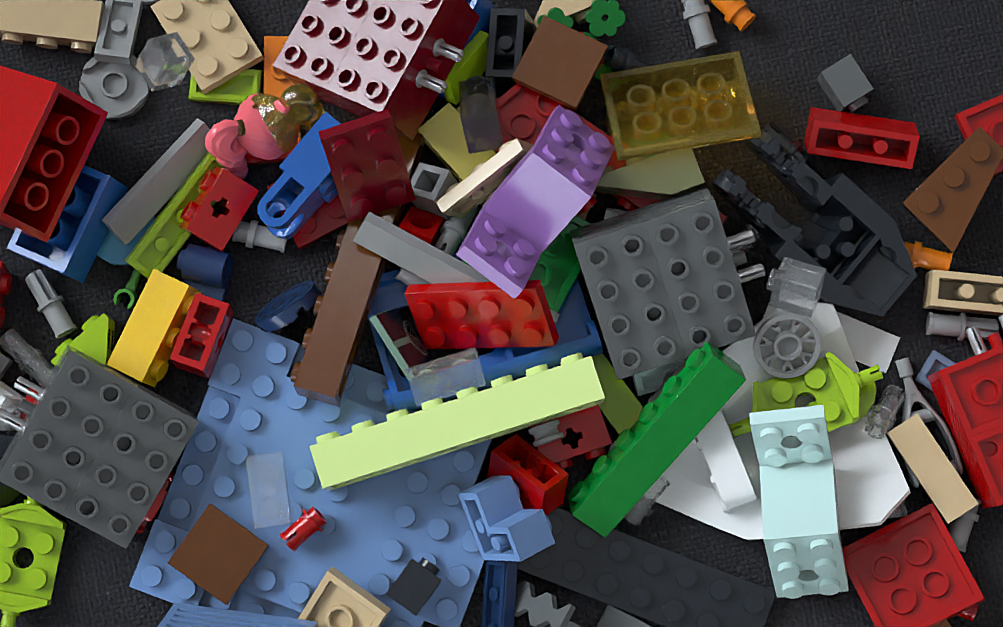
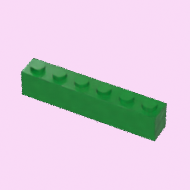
M708 341L701 349H695L689 355L686 366L680 373L666 381L658 398L653 403L649 402L643 407L635 424L630 429L627 428L620 433L613 449L607 455H602L598 458L590 475L584 481H579L572 488L568 498L572 515L606 538L746 381L741 366Z

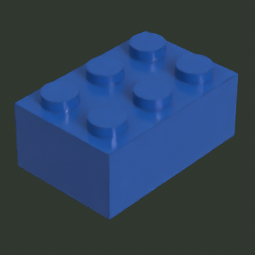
M84 165L48 243L15 230L7 249L71 279L84 283L109 230L101 220L125 196L128 187L111 176Z

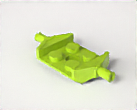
M827 352L825 357L818 359L810 370L794 378L774 377L762 383H759V381L753 382L752 413L796 408V400L801 396L807 395L814 398L816 406L824 405L828 432L858 421L859 391L863 390V385L883 379V375L879 371L878 364L858 373L853 372L835 355ZM750 414L748 418L728 424L734 439L751 431Z
M28 496L24 503L0 509V610H2L1 613L3 614L0 627H15L17 616H21L22 612L49 606L54 590L67 524L44 508L43 504ZM24 547L30 549L34 555L33 563L28 568H21L16 562L17 552Z

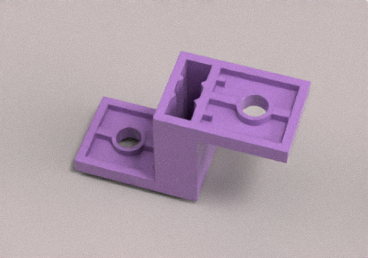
M558 105L550 114L533 147L484 203L456 255L516 299L523 291L541 253L592 197L615 147L610 144L603 134L594 132L582 123L577 114Z

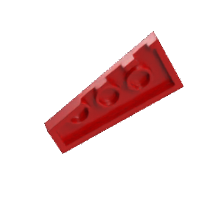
M603 58V60H602V62H601L599 68H600V67L602 66V64L605 62L604 58ZM517 83L471 121L498 153L503 144L516 138L534 145L553 110L558 105L566 110L569 107Z

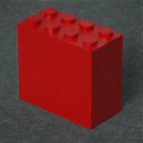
M0 66V225L48 243L108 112L56 82L4 66Z

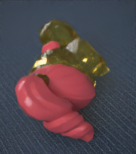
M304 84L291 85L282 93L280 98L271 94L255 93L248 96L241 103L234 120L225 119L213 125L205 137V147L227 171L242 180L246 178L248 173L247 160L244 158L247 152L254 157L266 160L279 158L284 153L290 151L296 144L299 126L305 125L309 131L326 111L321 102H319L314 89Z

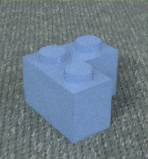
M491 476L458 493L483 560L523 561L555 544L549 518L544 514L543 509H523L519 499V488L511 476Z

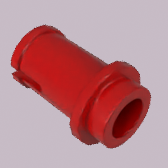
M314 506L309 510L305 508L302 511L303 515L284 532L279 534L283 541H288L286 545L294 552L315 532H322L324 530L323 526L327 523V520Z

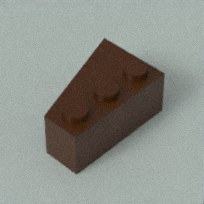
M979 127L903 202V205L953 254L1003 159V148Z

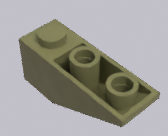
M679 141L662 146L659 148V154L649 158L646 157V154H640L626 160L627 166L613 170L612 166L606 167L594 192L666 200L703 188L705 181L690 143L680 146Z

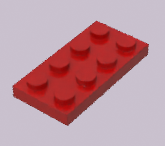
M528 280L523 291L516 299L491 281L409 284L404 293L422 343L426 349L555 346L559 339L541 280Z

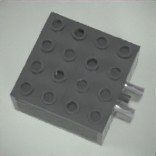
M707 187L570 231L617 380L688 358L695 349H701L707 341L716 348L756 336L740 283L765 276V270L762 264L736 271L735 266L747 263L744 251L732 255L730 251L731 249L754 242V233L752 230L726 237L715 200Z
M68 344L43 388L21 376L17 379L18 382L37 391L38 394L15 382L14 388L36 399L34 404L25 399H22L16 410L27 415L24 420L3 408L0 409V414L18 423L16 424L0 415V422L17 431L0 460V482L126 549L199 421L188 410Z

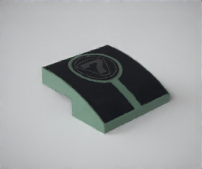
M389 309L370 318L371 323L408 380L413 381L420 375L439 368L402 309Z

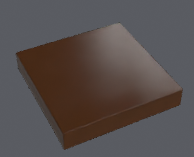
M544 16L512 76V81L577 111L608 50V45Z
M209 504L170 558L168 564L225 605H228L270 545L213 504Z

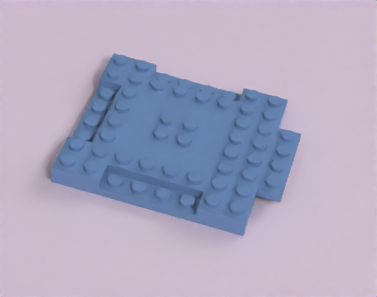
M233 318L207 384L209 388L197 416L199 424L185 447L159 517L153 523L129 587L173 604L180 603L298 619L326 572L334 567L391 608L381 627H422L424 621L440 627H460L485 560L482 558L458 493L476 485L492 439L335 490L327 491L322 489L309 446L318 444L316 437L337 431L338 434L340 433V436L352 433L351 426L364 421L372 420L375 425L386 422V415L396 411L395 409L388 410L382 390L389 388L386 376L353 364L339 407L300 396L294 388V383L291 382V375L297 361L302 362L306 349H303L302 345L298 342L271 332L261 331L258 327ZM419 408V409H415V410L409 411V414L414 413V412H417V411H420V410H423V409H422V408ZM209 504H213L270 545L228 605H225L168 564L170 558ZM314 506L327 520V523L323 526L324 530L322 532H315L294 552L286 545L288 541H283L279 534L303 515L302 511L305 508L309 510ZM424 557L440 569L437 576L442 579V582L419 614L415 616L386 594L412 558L419 562Z

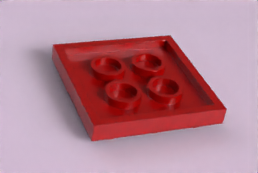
M933 503L842 548L846 571L875 627H933L985 601L982 592Z

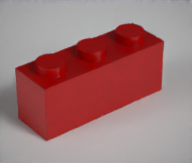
M811 107L804 142L808 154L912 169L920 135L916 124L913 122Z

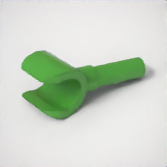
M136 269L133 270L126 287L119 289L114 294L113 300L115 305L120 303L121 297L125 292L131 298L127 309H131L136 305L138 294L135 290L141 273Z

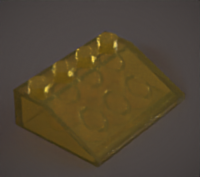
M739 51L600 74L603 108L618 161L761 137L759 123Z

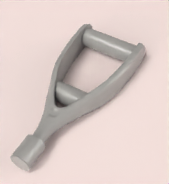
M909 357L895 361L899 376L903 378L905 386L902 423L917 413L924 423L935 421L949 448L952 457L950 462L959 476L962 475L963 466L952 435L942 418L917 389L912 378L914 373ZM914 402L920 404L924 408L921 410L911 412V408ZM905 462L913 487L918 488L920 482Z

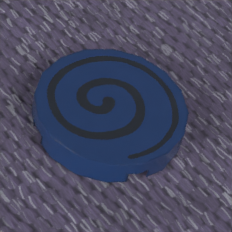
M312 280L295 285L265 305L258 312L254 321L261 331L273 332L295 321L298 317L297 313L303 307L305 310L313 307L321 292Z

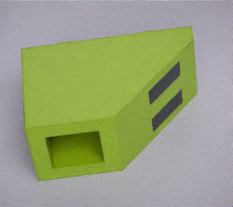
M105 313L100 317L97 314L92 316L82 325L81 329L83 332L74 340L71 338L67 339L55 350L57 356L51 362L56 366L69 344L106 365L114 349L115 321Z

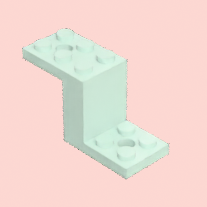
M824 405L749 413L750 427L760 469L763 539L777 598L795 599L802 595H834L838 592L849 591L840 538L835 466Z

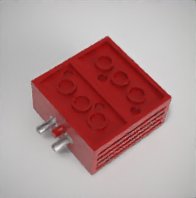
M1002 314L1001 316H999L998 319H999V321H1000V323H1001V326H1002V328H1003V314ZM973 326L965 332L976 356L941 369L927 376V379L977 497L981 501L982 508H990L1003 504V341L999 332L987 336L992 347L991 350L987 351L978 327Z

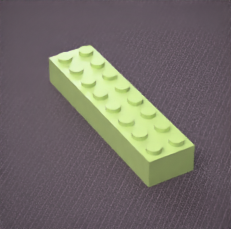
M576 353L562 358L561 366L548 369L547 364L535 366L526 370V377L513 381L512 375L504 376L491 381L492 388L478 392L477 386L456 392L458 399L444 403L442 397L422 403L423 410L409 414L407 409L387 414V421L377 425L372 420L351 426L352 433L340 436V433L338 434L337 431L316 437L318 444L309 447L322 489L327 491L335 490L602 404L605 396L592 357L583 358L582 353Z

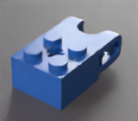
M327 112L320 117L280 164L279 167L283 174L266 192L258 204L257 210L260 219L272 235L277 238H292L325 201L330 203L338 195L318 132L341 123ZM285 210L284 215L282 217L276 218L277 215H279L282 211Z

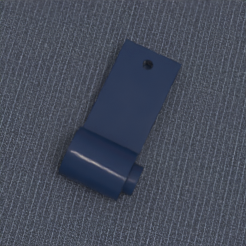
M190 244L186 250L182 249L180 251L177 269L181 270L185 284L201 291L202 295L224 302L233 269V254Z

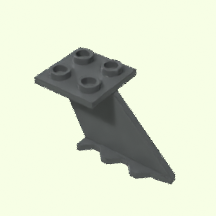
M526 580L516 585L514 616L519 617L529 612L530 625L534 627H544L548 624H551V627H582L570 621L576 609L573 605L568 604L557 610L556 596L546 592L535 597L534 585ZM609 604L597 627H651Z

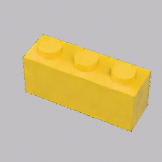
M153 269L106 365L142 383L155 387L157 382L161 381L167 373L168 360L195 293L201 294L202 292Z

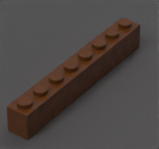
M416 133L413 141L397 134L411 180L425 149L423 134ZM406 203L375 213V215L399 227ZM366 217L349 222L347 229L341 230L338 235L336 250L339 253L336 262H330L325 274V283H328L324 296L319 295L316 300L313 314L317 318L313 329L308 328L306 330L302 343V348L306 350L302 362L297 361L291 375V382L294 383V388L298 395L338 407L387 263V259L353 241Z

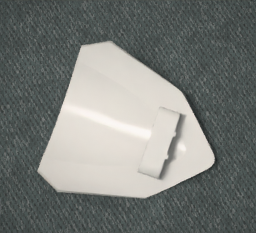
M787 300L754 326L755 332H757L761 324L771 316L783 312L801 314L813 322L820 334L821 352L818 359L825 357V353L831 352L853 372H859L833 304ZM790 319L780 321L781 331L790 330ZM803 324L795 333L801 337L811 329L806 324ZM769 327L763 336L773 340L777 332ZM755 336L732 343L722 350L724 354L741 366L746 381L644 494V496L655 502L748 541L763 539L759 463L752 431L734 439L728 424L748 418L749 413H752L753 382L759 381V383L775 377L764 371L756 360L753 350ZM803 342L802 351L813 352L815 343ZM772 345L760 348L761 357L774 352ZM800 356L790 360L794 369L805 364ZM805 356L806 361H808L810 356ZM777 357L771 368L781 371L784 360ZM787 366L785 371H790V367ZM804 395L796 400L795 406L796 408L808 407V403L815 400L811 396ZM872 406L868 415L856 424L840 427L828 432L835 466L840 530L882 525L911 493L874 406Z

